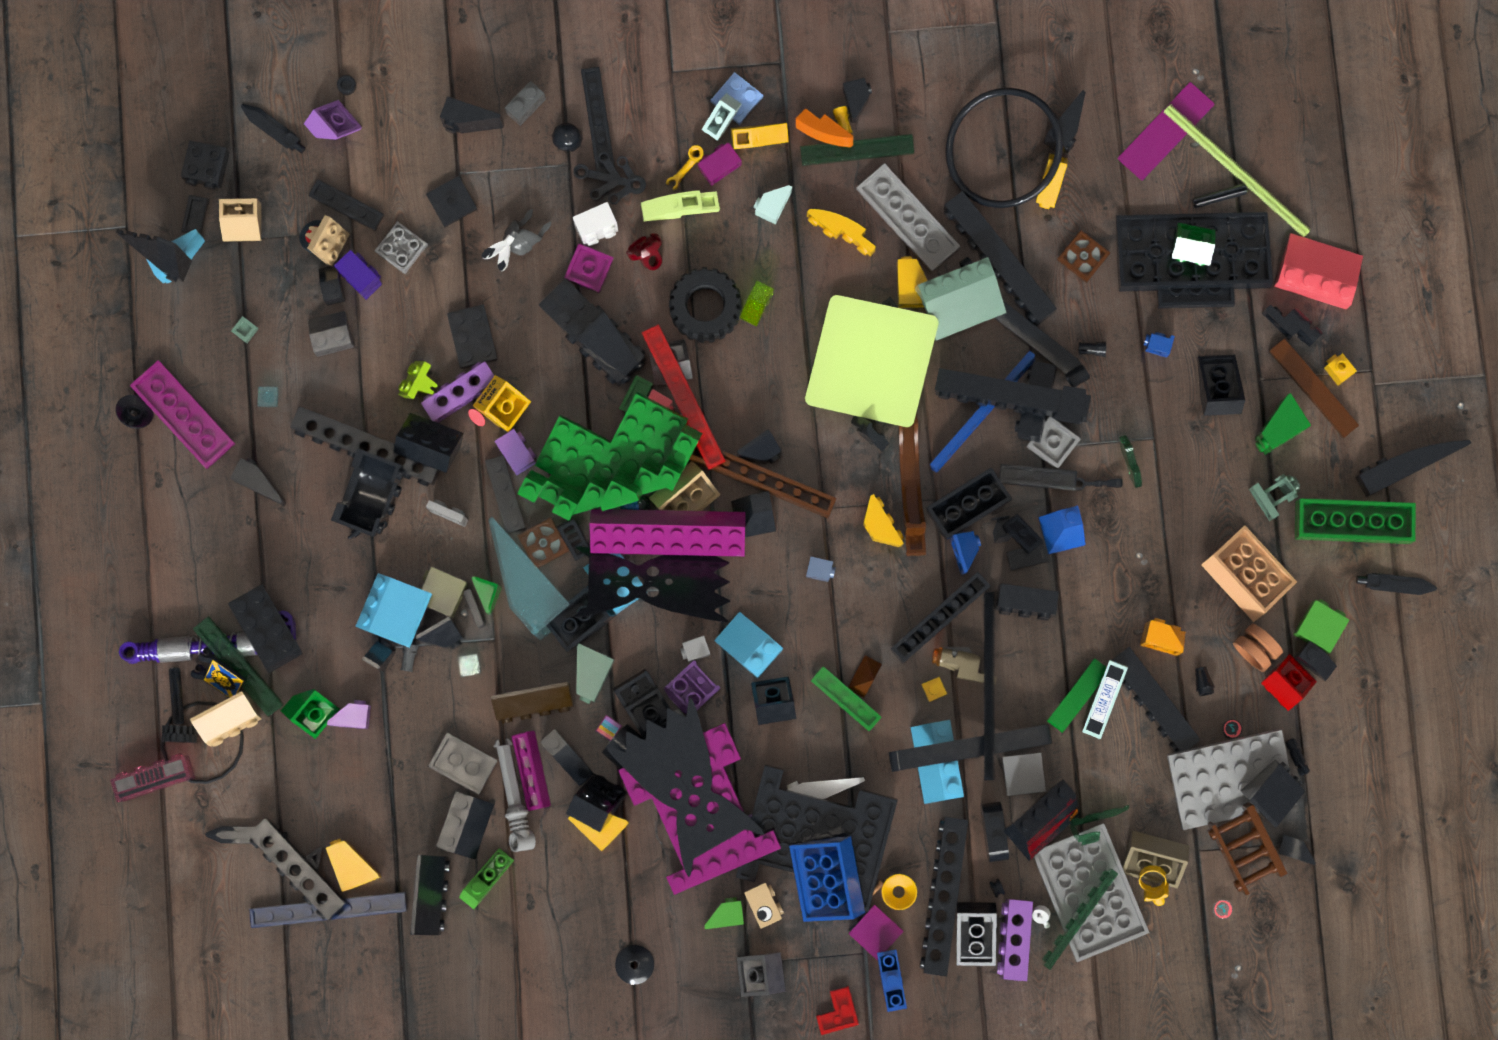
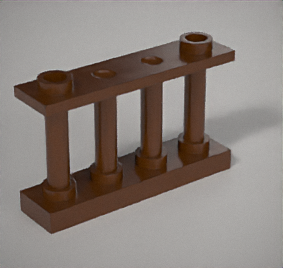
M1250 802L1242 805L1244 811L1241 815L1218 827L1211 821L1207 823L1210 828L1207 831L1211 839L1216 840L1235 878V881H1233L1235 888L1238 892L1241 891L1245 895L1250 894L1246 887L1247 885L1270 873H1275L1279 877L1288 874L1254 805ZM1245 821H1250L1252 826L1250 832L1227 844L1224 843L1220 834ZM1254 838L1259 840L1261 844L1259 849L1233 861L1229 851ZM1261 856H1267L1270 862L1267 864L1268 866L1242 879L1238 868Z

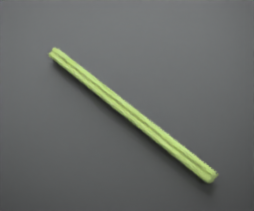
M1169 105L1164 110V113L1168 114L1169 118L1171 117L1176 124L1180 125L1179 127L1184 128L1183 130L1196 139L1195 141L1208 150L1207 152L1212 153L1211 155L1215 156L1216 160L1220 161L1225 168L1227 167L1228 171L1233 172L1232 174L1236 175L1237 179L1247 184L1246 186L1251 191H1254L1253 193L1257 194L1262 201L1264 200L1265 204L1269 205L1272 210H1275L1274 212L1278 213V215L1280 214L1283 220L1285 219L1288 224H1291L1292 228L1296 229L1295 231L1303 235L1302 237L1310 232L1307 225L1305 226L1298 217L1294 216L1295 214L1291 213V211L1289 212L1286 206L1284 207L1282 203L1280 204L1277 198H1273V195L1270 192L1268 193L1265 187L1262 188L1263 186L1259 185L1256 179H1252V176L1249 173L1247 174V171H1243L1240 165H1236L1237 162L1233 161V159L1231 160L1228 154L1225 155L1224 151H1220L1221 148L1217 147V145L1215 146L1212 140L1210 141L1207 136L1204 137L1205 134L1201 133V131L1199 132L1197 130L1198 127H1194L1193 123L1189 122V120L1187 121L1184 115L1181 116L1182 113L1176 112L1177 109L1175 107L1173 108V106Z

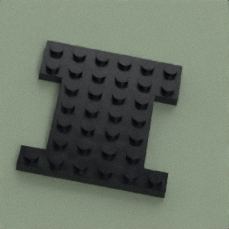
M765 764L751 819L762 829L763 833L774 829L781 849L738 867L736 878L755 882L759 864L794 873L790 845L851 836L865 912H868L898 799L860 789L856 805L851 807L779 788L784 769ZM754 832L755 837L761 835Z

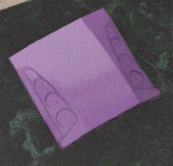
M695 660L664 688L668 697L685 714H687L690 698L693 700L696 710H698L720 690V687L716 686L697 666Z

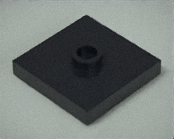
M459 176L426 193L444 228L478 210Z

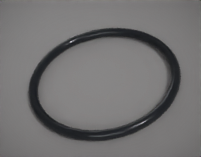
M998 88L982 93L969 101L960 110L949 129L945 150L947 167L960 191H963L968 198L976 203L993 208H1009L1024 204L1039 195L1050 184L1059 168L1063 153V136L1059 121L1046 102L1026 90ZM1013 95L1030 100L1047 115L1055 134V155L1047 175L1032 191L1011 200H991L971 191L959 177L953 159L954 139L962 120L975 106L996 96Z

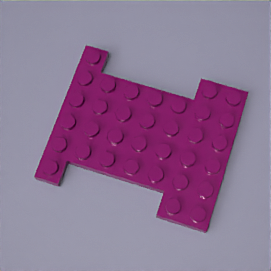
M725 722L703 732L711 763V790L713 793L723 796L744 812L724 766L741 759ZM624 768L619 769L620 776L634 806L652 798L683 866L676 825L677 810L656 799ZM680 770L675 771V776L681 777L682 772ZM694 776L691 783L694 787L700 788L703 786L704 780L701 776ZM678 788L672 789L670 797L673 800H679L682 797L681 790ZM691 795L688 799L689 805L697 807L700 804L699 796ZM713 801L709 802L707 811L711 814L717 813L719 805ZM693 814L687 815L685 823L688 826H694L697 823L696 816ZM711 824L707 825V831L712 832L714 826ZM774 829L755 837L754 832L744 830L696 857L693 860L690 877L687 876L683 866V869L668 875L666 878L675 895L779 850L781 845Z

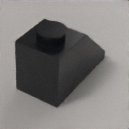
M865 78L843 83L842 89L852 124L856 123L869 101V94H872L870 83H866Z
M334 265L333 267L320 268L319 281L326 305L345 302L340 274Z
M384 640L382 644L376 641L362 660L384 672L396 652L391 650L393 646Z
M1311 641L1306 642L1294 657L1324 681L1329 678L1337 667L1332 659Z

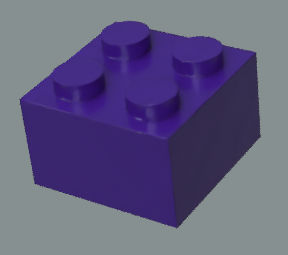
M350 250L334 267L367 300L382 285L379 280L381 276L371 265L367 267V262L358 252L354 254Z

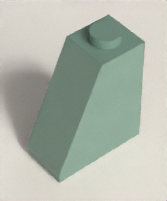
M581 644L577 646L576 694L580 696L579 700L590 704L591 701L596 702L613 666L614 659Z

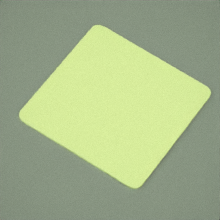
M840 295L833 296L829 301L805 396L806 403L810 406L898 426H912L939 325L938 319L929 314Z

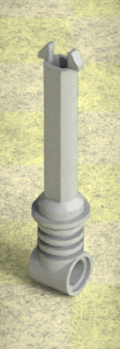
M505 739L506 745L500 746L499 740H496L494 748L497 747L508 803L505 818L508 819V822H511L509 824L512 827L510 831H513L509 836V845L513 852L532 850L535 847L536 841L533 832L527 829L529 825H526L528 820L525 819L529 811L521 803L510 745L513 744L509 739Z

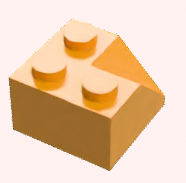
M1158 618L1145 623L1140 646L1176 656L1183 653L1186 632L1181 631V627L1167 625L1165 620Z

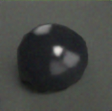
M561 123L555 127L552 134L553 144L561 151L573 152L581 146L583 140L582 132L571 123Z

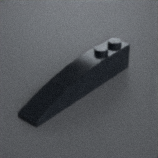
M1471 441L1439 443L1408 451L1389 460L1385 457L1377 461V466L1371 469L1370 466L1361 469L1359 471L1360 475L1355 478L1365 496L1368 497L1470 445Z

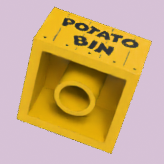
M495 375L473 404V407L495 425L509 432L531 401L507 381Z

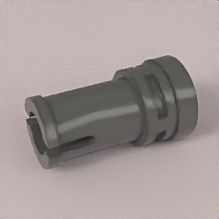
M411 644L410 648L403 646L402 653L404 655L400 670L413 672L414 659L419 648L418 645Z

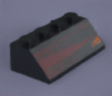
M1062 779L1004 830L1028 861L1035 857L1080 815L1076 793Z

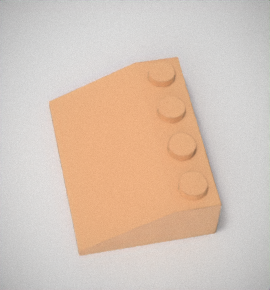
M1245 525L1202 564L1204 569L1253 622L1264 615L1297 583L1291 574Z

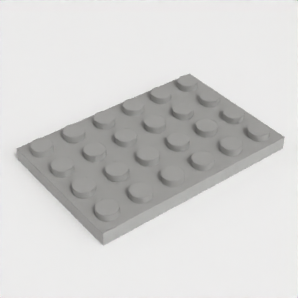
M1279 728L1167 754L1181 828L1187 830L1208 825L1207 823L1210 821L1217 823L1234 819L1241 815L1244 811L1242 805L1250 802L1241 790L1274 760L1279 763L1283 761L1289 767L1282 730Z
M1104 823L1048 845L1033 857L1076 962L1149 933Z

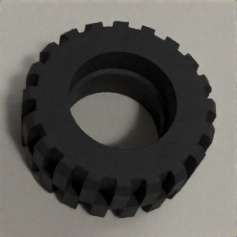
M702 267V270L695 268L689 274L684 273L681 279L675 282L674 289L670 293L669 309L672 321L682 335L685 334L692 341L696 339L700 343H704V341L711 343L715 342V339L719 338L721 340L725 338L727 333L730 334L734 330V326L739 322L742 303L739 288L736 287L735 281L728 277V274L725 272L720 273L716 268L708 270L707 267ZM701 289H711L719 293L724 304L720 316L711 321H699L693 318L688 311L687 305L690 296L694 292Z

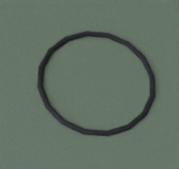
M196 701L183 706V710L196 705L215 706L217 703ZM172 716L169 718L166 725L171 724L173 720ZM242 730L239 734V753L233 765L222 775L209 780H194L186 776L182 777V779L190 783L208 784L223 779L236 767L243 753L244 735ZM162 741L161 750L166 764H169L170 762L165 751V742Z

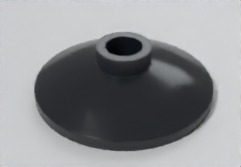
M137 395L122 397L115 407L116 416L120 422L134 429L148 426L154 416L152 409Z
M627 946L617 955L615 962L616 972L626 983L641 984L648 980L653 973V956L643 946ZM636 961L638 963V967L636 969H633L631 967V962Z

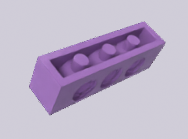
M486 362L476 363L468 373L465 374L463 372L455 377L456 380L451 384L445 383L439 388L440 391L435 394H428L423 398L424 401L421 404L432 421L439 423L482 394L494 377ZM473 377L480 378V382L477 385H471L470 381ZM458 387L464 389L463 394L460 396L454 395V391ZM441 398L448 399L445 406L438 405V401Z

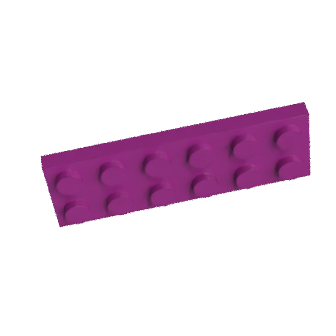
M159 360L130 385L206 469L235 445L232 439Z

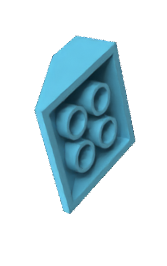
M378 573L355 627L410 648L432 594Z

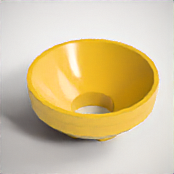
M896 874L890 876L884 882L881 892L882 898L890 908L904 910L915 902L917 887L910 877ZM896 886L904 888L905 893L901 898L893 895V889Z

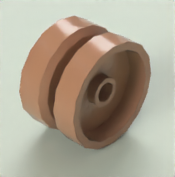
M1252 623L1245 630L1246 637L1239 636L1233 642V646L1253 667L1261 672H1265L1271 666L1270 659L1276 660L1283 653V650L1265 630Z

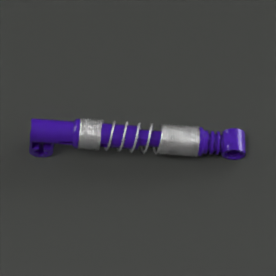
M279 611L282 619L286 618L288 620L285 624L288 629H291L290 632L296 640L295 619L289 612ZM233 632L231 636L223 633L218 637L215 634H212L211 637L202 635L200 641L195 636L159 638L151 643L125 642L119 648L120 657L129 664L147 660H155L157 663L191 661L193 654L199 655V653H203L205 647L209 648L214 656L219 655V658H221V655H229L231 657V654H238L241 657L255 656L257 653L244 632H238L237 635ZM134 649V655L127 657L128 650Z

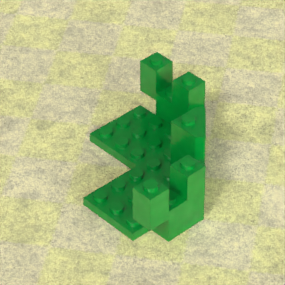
M638 392L635 394L612 441L560 415L534 465L551 474V476L547 478L531 470L525 477L517 494L534 503L540 497L554 504L552 512L569 521L577 513L598 507L605 511L639 501L641 496L646 493L664 488L673 491L703 433L686 425L688 418Z

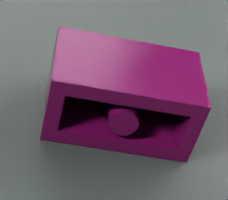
M729 142L725 145L720 144L714 149V153L703 156L698 163L699 171L710 186H713L742 165V160Z

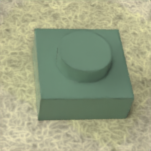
M242 316L231 332L245 343H248L258 331V327Z

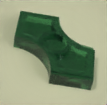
M1126 435L1120 436L1121 452L1128 468L1129 477L1135 488L1142 487L1141 472L1135 459L1133 446Z

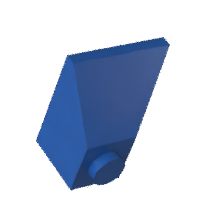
M1078 506L1039 517L1048 554L1086 545L1083 522Z
M974 531L955 534L950 539L961 576L968 572L979 551L978 546H981L979 536L975 535Z

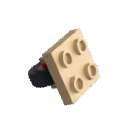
M325 215L322 220H314L306 224L301 230L299 240L301 246L306 251L315 254L325 264L333 267L350 234L331 217Z

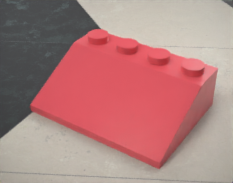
M1290 233L1274 287L1339 308L1348 309L1352 304L1357 288L1363 256Z

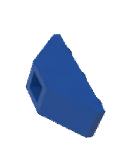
M897 950L878 952L879 972L887 1012L907 1009Z

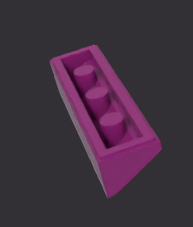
M535 731L512 735L527 810L532 811L551 806Z

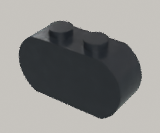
M1001 802L980 804L988 861L1009 860L1007 836L1004 832L1005 822Z

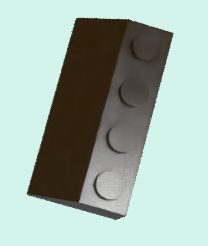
M568 682L490 696L496 720L501 721L502 724L513 722V718L518 717L521 720L531 719L533 714H539L541 717L551 715V711L558 710L559 713L568 712L570 707H574L571 687Z

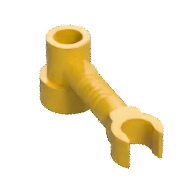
M692 146L688 151L689 160L676 175L667 179V185L671 181L676 182L672 188L673 191L678 189L681 179L696 162L699 163L703 158L704 151L700 146Z

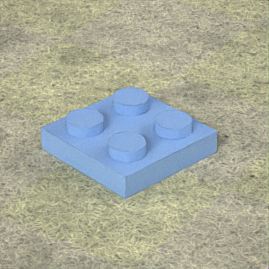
M734 72L711 99V103L716 106L726 93L739 101L742 105L732 120L740 125L762 100L763 94Z

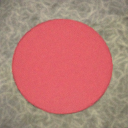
M470 409L468 412L470 419L476 425L484 426L485 419L482 414L475 409Z

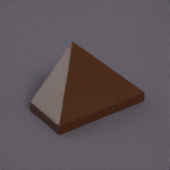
M865 655L848 688L864 698L882 664Z

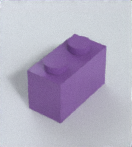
M513 429L495 440V443L515 474L519 475L536 463L534 461L536 455L531 448L527 449L523 444L526 440L521 432L516 433Z

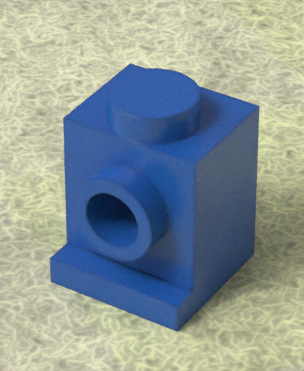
M1158 332L1151 335L1146 334L1143 344L1146 346L1145 352L1167 358L1175 336L1171 335L1169 338H1166L1165 334Z

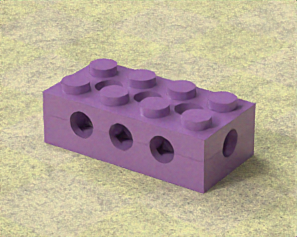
M1006 899L1005 903H1002L1001 914L1004 915V923L1001 922L1000 934L1003 935V941L999 942L998 954L1001 955V962L997 963V974L1002 979L1027 981L1033 901ZM1017 914L1020 921L1017 925H1014L1012 917ZM1016 934L1018 942L1012 945L1010 939L1012 935ZM1015 954L1017 961L1011 965L1009 957Z

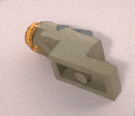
M969 647L934 648L932 663L936 664V666H941L954 672L957 670V679L984 684V671H981V674L978 673L980 657L973 654Z

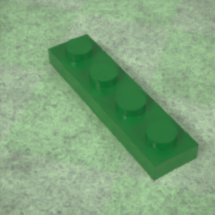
M824 666L811 680L812 683L868 731L882 718Z

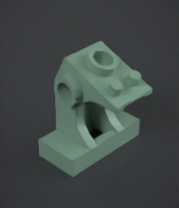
M1282 474L1274 480L1276 483L1266 490H1263L1259 483L1249 489L1269 521L1279 516L1275 506L1286 499L1290 502L1298 497L1297 492L1300 491V483L1295 476H1285ZM1279 487L1284 497L1275 502L1270 491Z

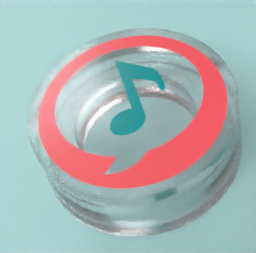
M1218 900L1213 904L1212 911L1217 918L1227 919L1232 915L1233 907L1227 900Z

